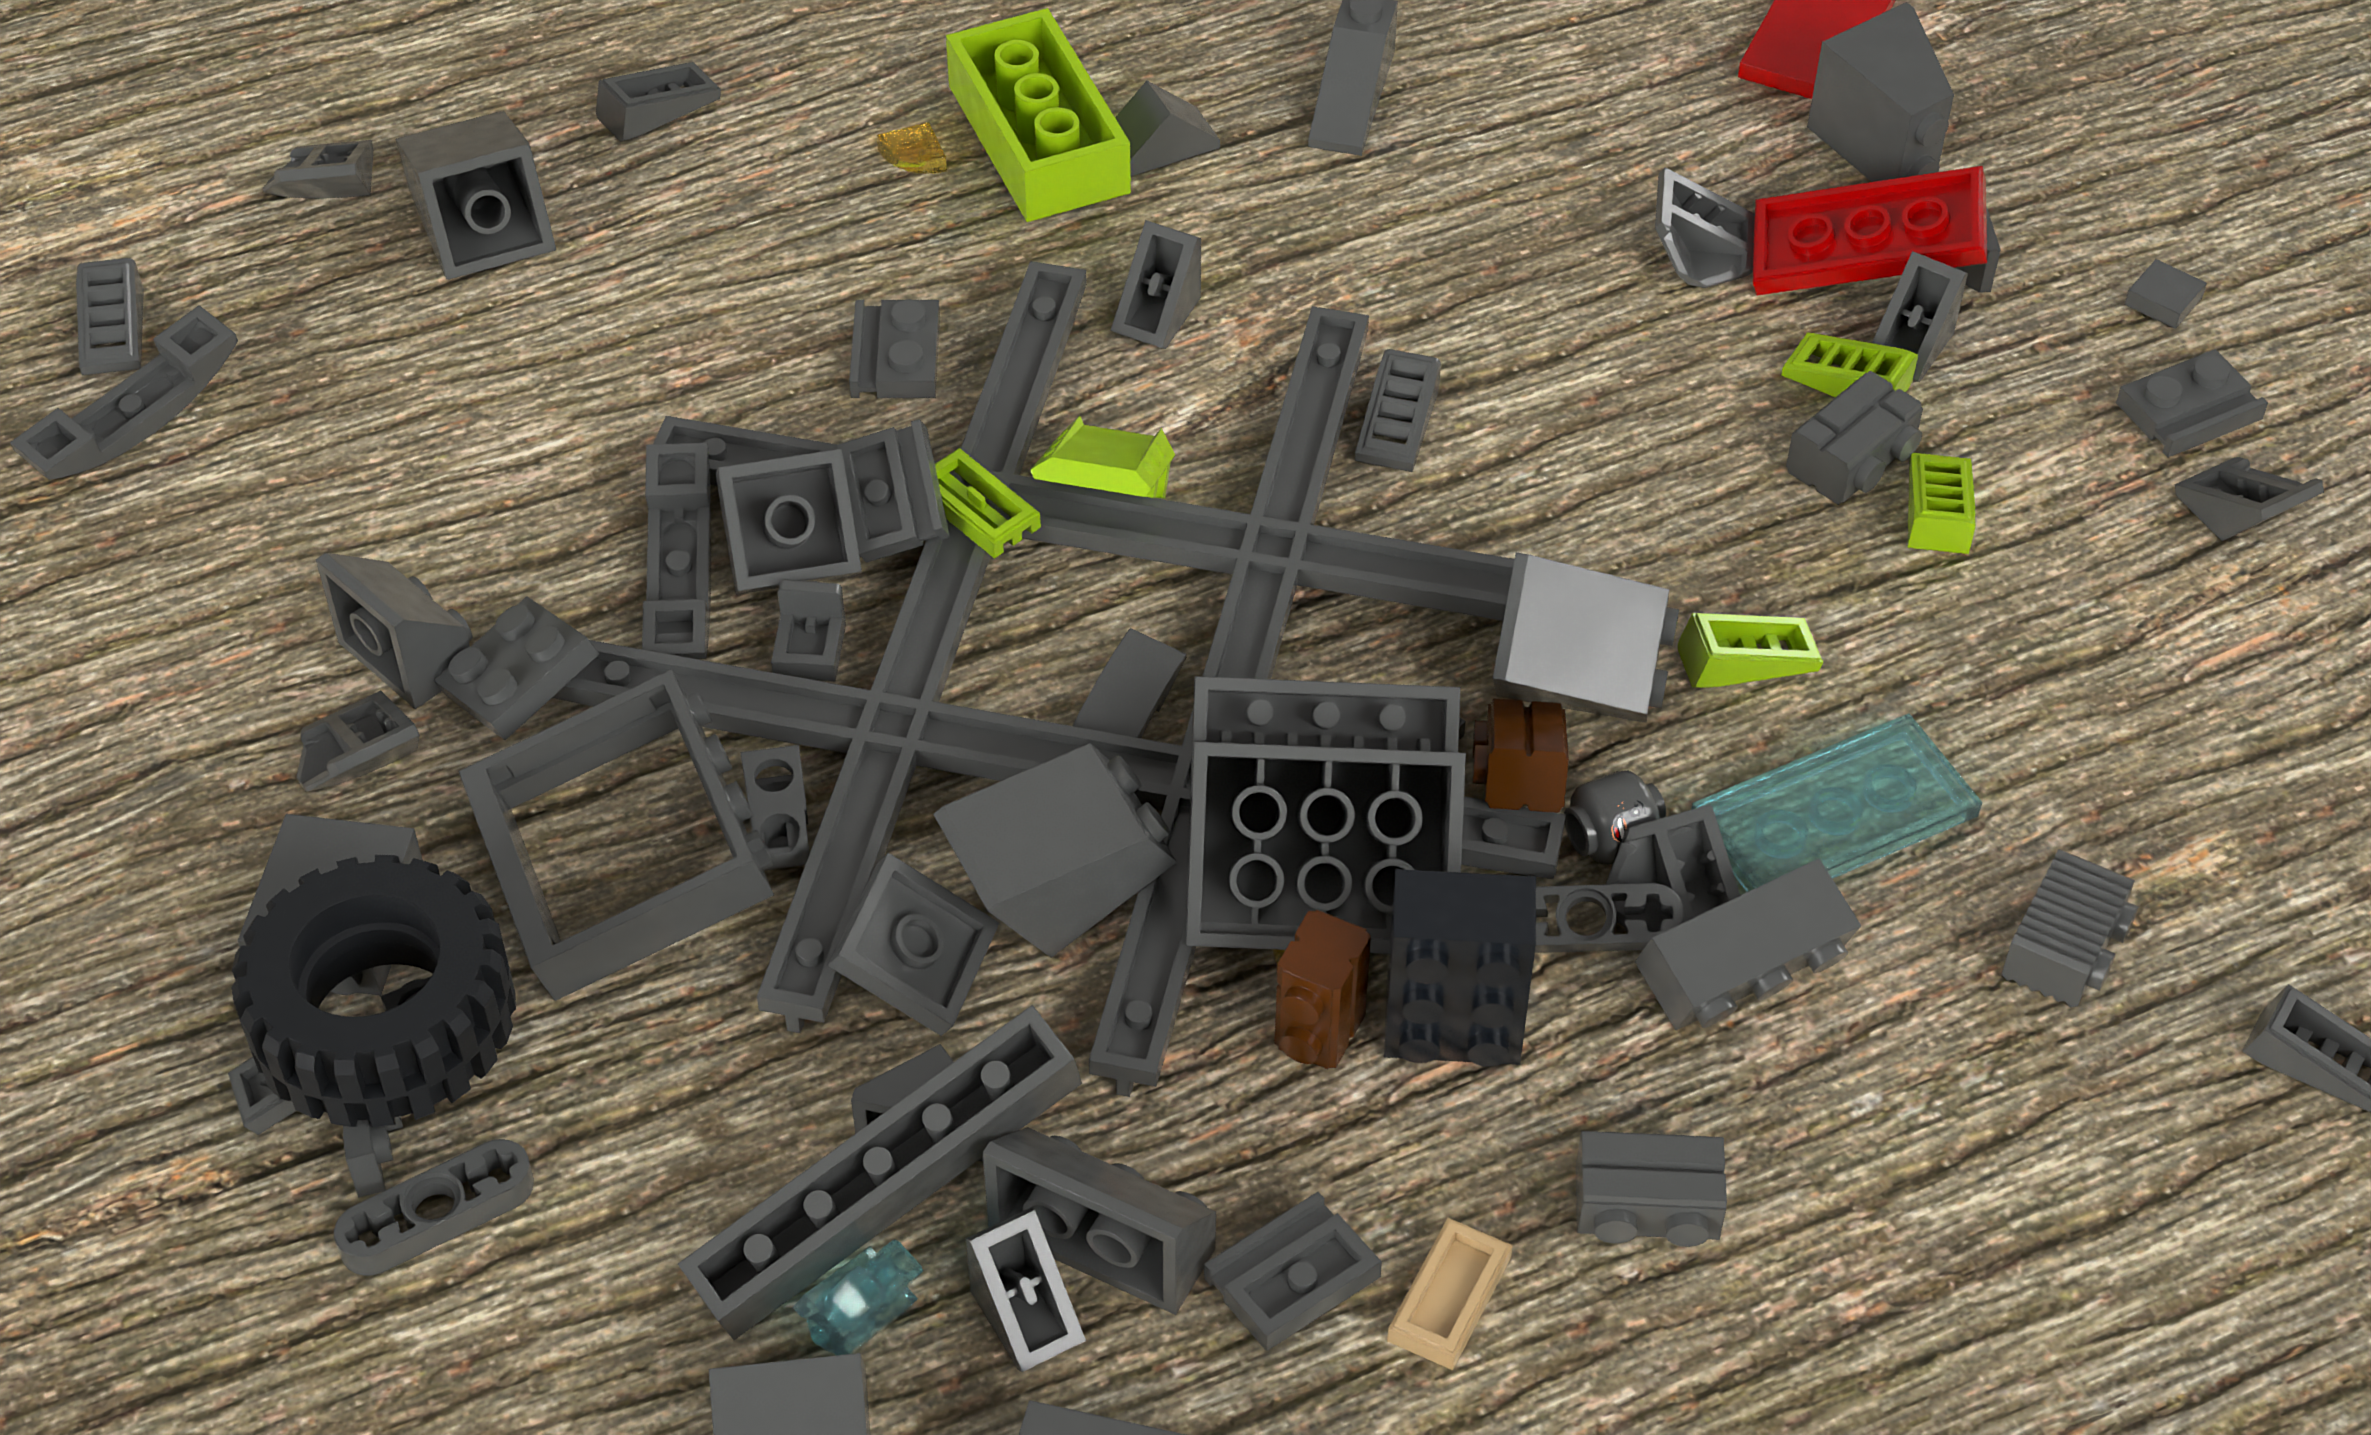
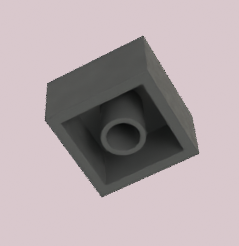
M842 449L717 468L716 479L736 595L779 588V584L783 580L821 582L853 577L862 572Z

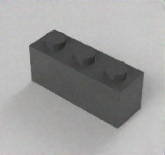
M1820 858L1652 937L1636 959L1635 964L1675 1030L1681 1029L1697 1020L1702 1028H1706L1732 1014L1738 1008L1735 1002L1752 993L1755 994L1759 1001L1764 1000L1793 982L1791 974L1807 966L1811 968L1814 974L1819 973L1841 961L1848 955L1845 945L1859 930L1861 924Z

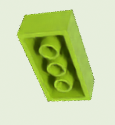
M1048 8L946 35L949 87L1026 222L1131 193L1130 141Z

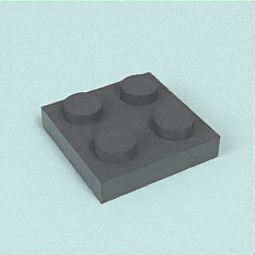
M526 596L519 604L505 610L498 617L495 625L471 647L456 654L450 661L448 668L435 678L434 681L449 699L502 739L506 740L592 662L599 653L586 636Z
M888 852L877 863L828 966L942 1036L953 1027L999 922Z

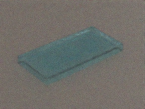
M1910 713L1693 802L1691 810L1712 804L1734 876L1745 891L1749 892L1820 858L1833 879L1978 817L1982 801Z

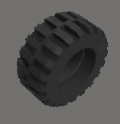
M375 855V862L359 863L356 857L336 861L337 869L320 874L317 868L301 876L298 880L300 886L290 893L283 888L266 904L268 915L266 917L257 915L243 935L246 946L241 945L238 949L232 967L235 982L231 987L234 1005L258 1071L264 1074L268 1087L280 1099L292 1100L295 1110L316 1119H320L323 1113L326 1112L331 1124L356 1127L358 1120H370L372 1127L396 1125V1117L413 1114L415 1120L435 1113L434 1105L446 1098L453 1103L471 1090L469 1080L474 1075L482 1079L498 1060L495 1048L502 1049L508 1042L513 1028L511 1015L516 1010V993L499 923L495 922L492 908L482 894L471 891L470 883L454 872L446 870L440 876L438 865L416 858H413L410 864H403L400 862L399 856ZM383 965H409L424 969L433 974L416 995L403 1004L382 1013L349 1017L331 1014L318 1009L324 998L338 984L350 976L369 968Z

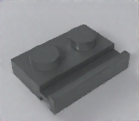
M855 300L849 377L851 398H860V392H877V398H936L940 328L939 300H881V306H865L864 300Z
M2214 349L2121 386L2116 404L2151 441L2158 439L2164 445L2163 453L2169 458L2262 420L2268 402L2263 397L2256 399L2250 393L2252 385Z
M920 419L911 421L912 426L900 430L892 427L837 445V449H842L859 556L866 563L924 545L923 541L939 537L942 540L950 537L928 430Z
M1319 1192L1311 1195L1204 1263L1205 1281L1210 1286L1215 1285L1222 1293L1223 1302L1266 1351L1381 1277L1382 1261L1338 1213L1334 1215L1325 1206V1198Z

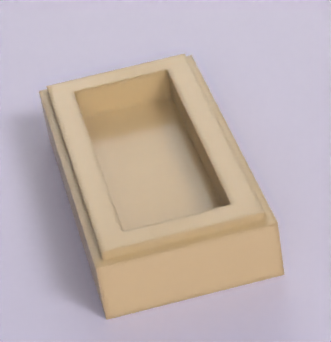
M1447 1218L1388 1328L1387 1342L1453 1370L1511 1259L1513 1245Z

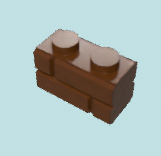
M1493 698L1491 704H1488L1487 721L1475 720L1472 758H1474L1472 784H1485V802L1488 803L1489 808L1520 810L1524 804L1528 806L1529 811L1559 813L1562 807L1565 806L1569 756L1566 713L1561 703L1532 701L1529 707H1526L1522 700Z
M1319 910L1308 911L1295 933V941H1290L1277 964L1278 985L1276 987L1274 1043L1278 1046L1279 1050L1283 1051L1291 1059L1303 1064L1313 1063L1325 1069L1336 1068L1349 1046V1038L1354 1037L1366 1015L1371 935L1367 932V929Z

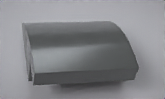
M1195 676L1186 946L1286 950L1290 941H1295V933L1307 912L1319 910L1367 929V932L1371 935L1370 953L1389 954L1396 869L1461 873L1466 753H1458L1461 687Z

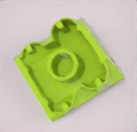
M1079 415L1057 437L1031 468V473L1036 480L1141 497L1165 499L1170 463L1175 457V453L1162 428L1155 436L1084 425Z

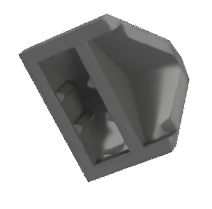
M372 140L297 146L290 153L291 161L283 168H279L274 172V176L264 185L263 192L289 198L306 199L371 195L374 152Z
M1665 167L1658 174L1655 229L1677 275L1688 285L1708 288L1749 276L1753 272L1755 214Z
M2234 457L2174 484L2176 496L2221 541L2324 493L2323 481L2315 478L2302 484L2298 481L2250 468L2249 460L2241 457Z
M380 690L302 728L300 737L303 749L296 777L305 792L347 782L387 766L417 751L420 734L415 724Z
M1712 804L1627 828L1605 885L1646 883L1665 885L1675 891L1680 897L1684 907V922L1740 896ZM1613 901L1616 908L1617 923L1624 928L1625 920L1646 921L1647 931L1658 932L1661 931L1663 920L1673 919L1672 914L1661 912L1660 902H1647L1646 911L1643 914L1624 915L1625 901Z

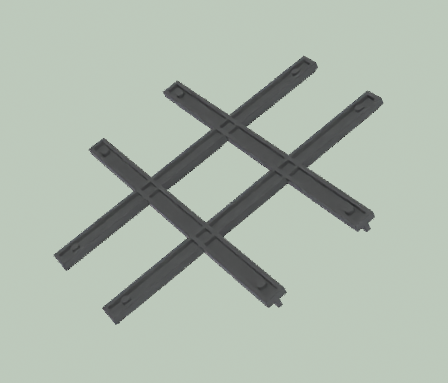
M1030 261L963 440L961 450L1040 512L1041 528L1032 534L1025 529L1022 531L1023 539L1233 574L1203 677L1271 679L1297 585L1503 621L1515 559L1314 525L1368 333L1369 315L1312 306L1251 514L1036 480L1033 477L1021 476L1020 473L1087 285L1086 270ZM665 416L653 443L707 442L709 448L710 485L718 486L716 479L718 467L837 449V444ZM954 470L949 472L966 487L972 486ZM984 496L987 504L1007 520L1011 519L1007 513ZM947 519L950 537L942 540L939 537L926 540L871 690L589 640L599 655L552 698L593 707L672 669L687 696L696 691L701 695L712 719L711 723L703 726L705 728L847 753L757 994L758 1009L760 1011L785 1015L787 1031L801 1033L805 1019L825 1022L842 974L828 966L829 961L877 863L885 856L916 766L1002 781L1089 743L1110 761L1119 755L1130 766L1142 785L1141 788L1134 792L1140 803L1143 805L1148 802L1154 809L1162 810L1161 817L1171 832L1164 839V842L1177 863L1138 892L1090 1054L1089 1074L1116 1079V1094L1130 1097L1134 1083L1157 1086L1196 946H1186L1193 710L1183 744L1180 746L940 703L943 689L991 555ZM1464 796L1461 865L1554 879L1558 866L1566 814L1529 811L1527 807H1521L1520 810L1489 808L1488 803L1483 799Z

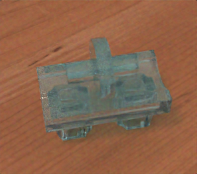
M895 1239L884 1246L878 1253L869 1246L804 1294L793 1308L801 1317L807 1319L811 1339L815 1344L835 1355L853 1354L904 1314L918 1300L908 1287L923 1272V1269L907 1249Z

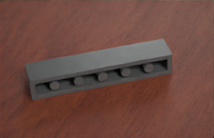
M1031 1005L678 1263L679 1267L717 1321L733 1340L737 1339L983 1157V1151L990 1141L1019 1131L1079 1087L1082 1081L1075 1059L1035 1007Z

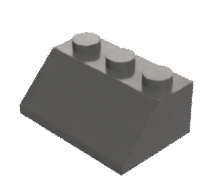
M1028 1127L990 1141L983 1151L988 1228L1028 1208H1032L1036 1211L1055 1260L1176 1315L1202 1273L1204 1263L1209 1261L1215 1251L1216 1211L1207 1208L1200 1199L1192 1194L1182 1191L1171 1192L1145 1180L1136 1170L1120 1163L1111 1165L1084 1153L1075 1143L1067 1138L1056 1135L1049 1137Z

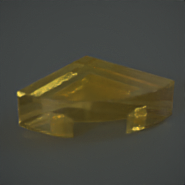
M929 122L877 135L878 150L883 158L892 165L914 173L933 174L947 172L946 156Z

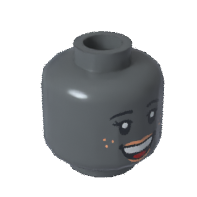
M1629 770L1616 771L1582 784L1575 789L1570 798V807L1564 811V814H1566L1565 829L1577 853L1583 857L1590 856L1597 863L1609 865L1614 862L1625 830L1632 826L1666 817V806L1660 791L1654 784H1645L1639 776Z

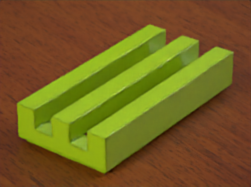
M960 448L935 463L946 519L994 559L1004 553V543L1008 542L1014 546L1022 541V531L1025 529L1032 534L1041 528L1040 512ZM954 470L972 486L966 487L949 472ZM984 496L1007 513L1011 519L1007 520L987 504Z

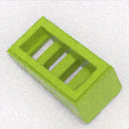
M1807 332L1783 366L1781 376L1837 397L1862 375L1872 371L1890 382L1893 390L1901 389L1906 392L1913 381L1918 354L1891 346ZM1811 354L1821 358L1818 364L1806 361ZM1832 363H1835L1840 365L1841 367H1833L1831 365Z
M1912 453L1909 460L1908 548L1969 554L1975 532V497L1971 459Z
M1692 613L1678 641L1679 655L1690 684L1694 688L1721 687L1817 672L1823 664L1805 618ZM1785 640L1789 650H1782L1779 641ZM1757 644H1760L1762 649H1758Z

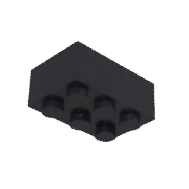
M1396 869L1386 987L1384 1058H1401L1414 1063H1427L1433 1060L1473 1062L1484 1067H1493L1501 1064L1520 1065L1536 948V876Z

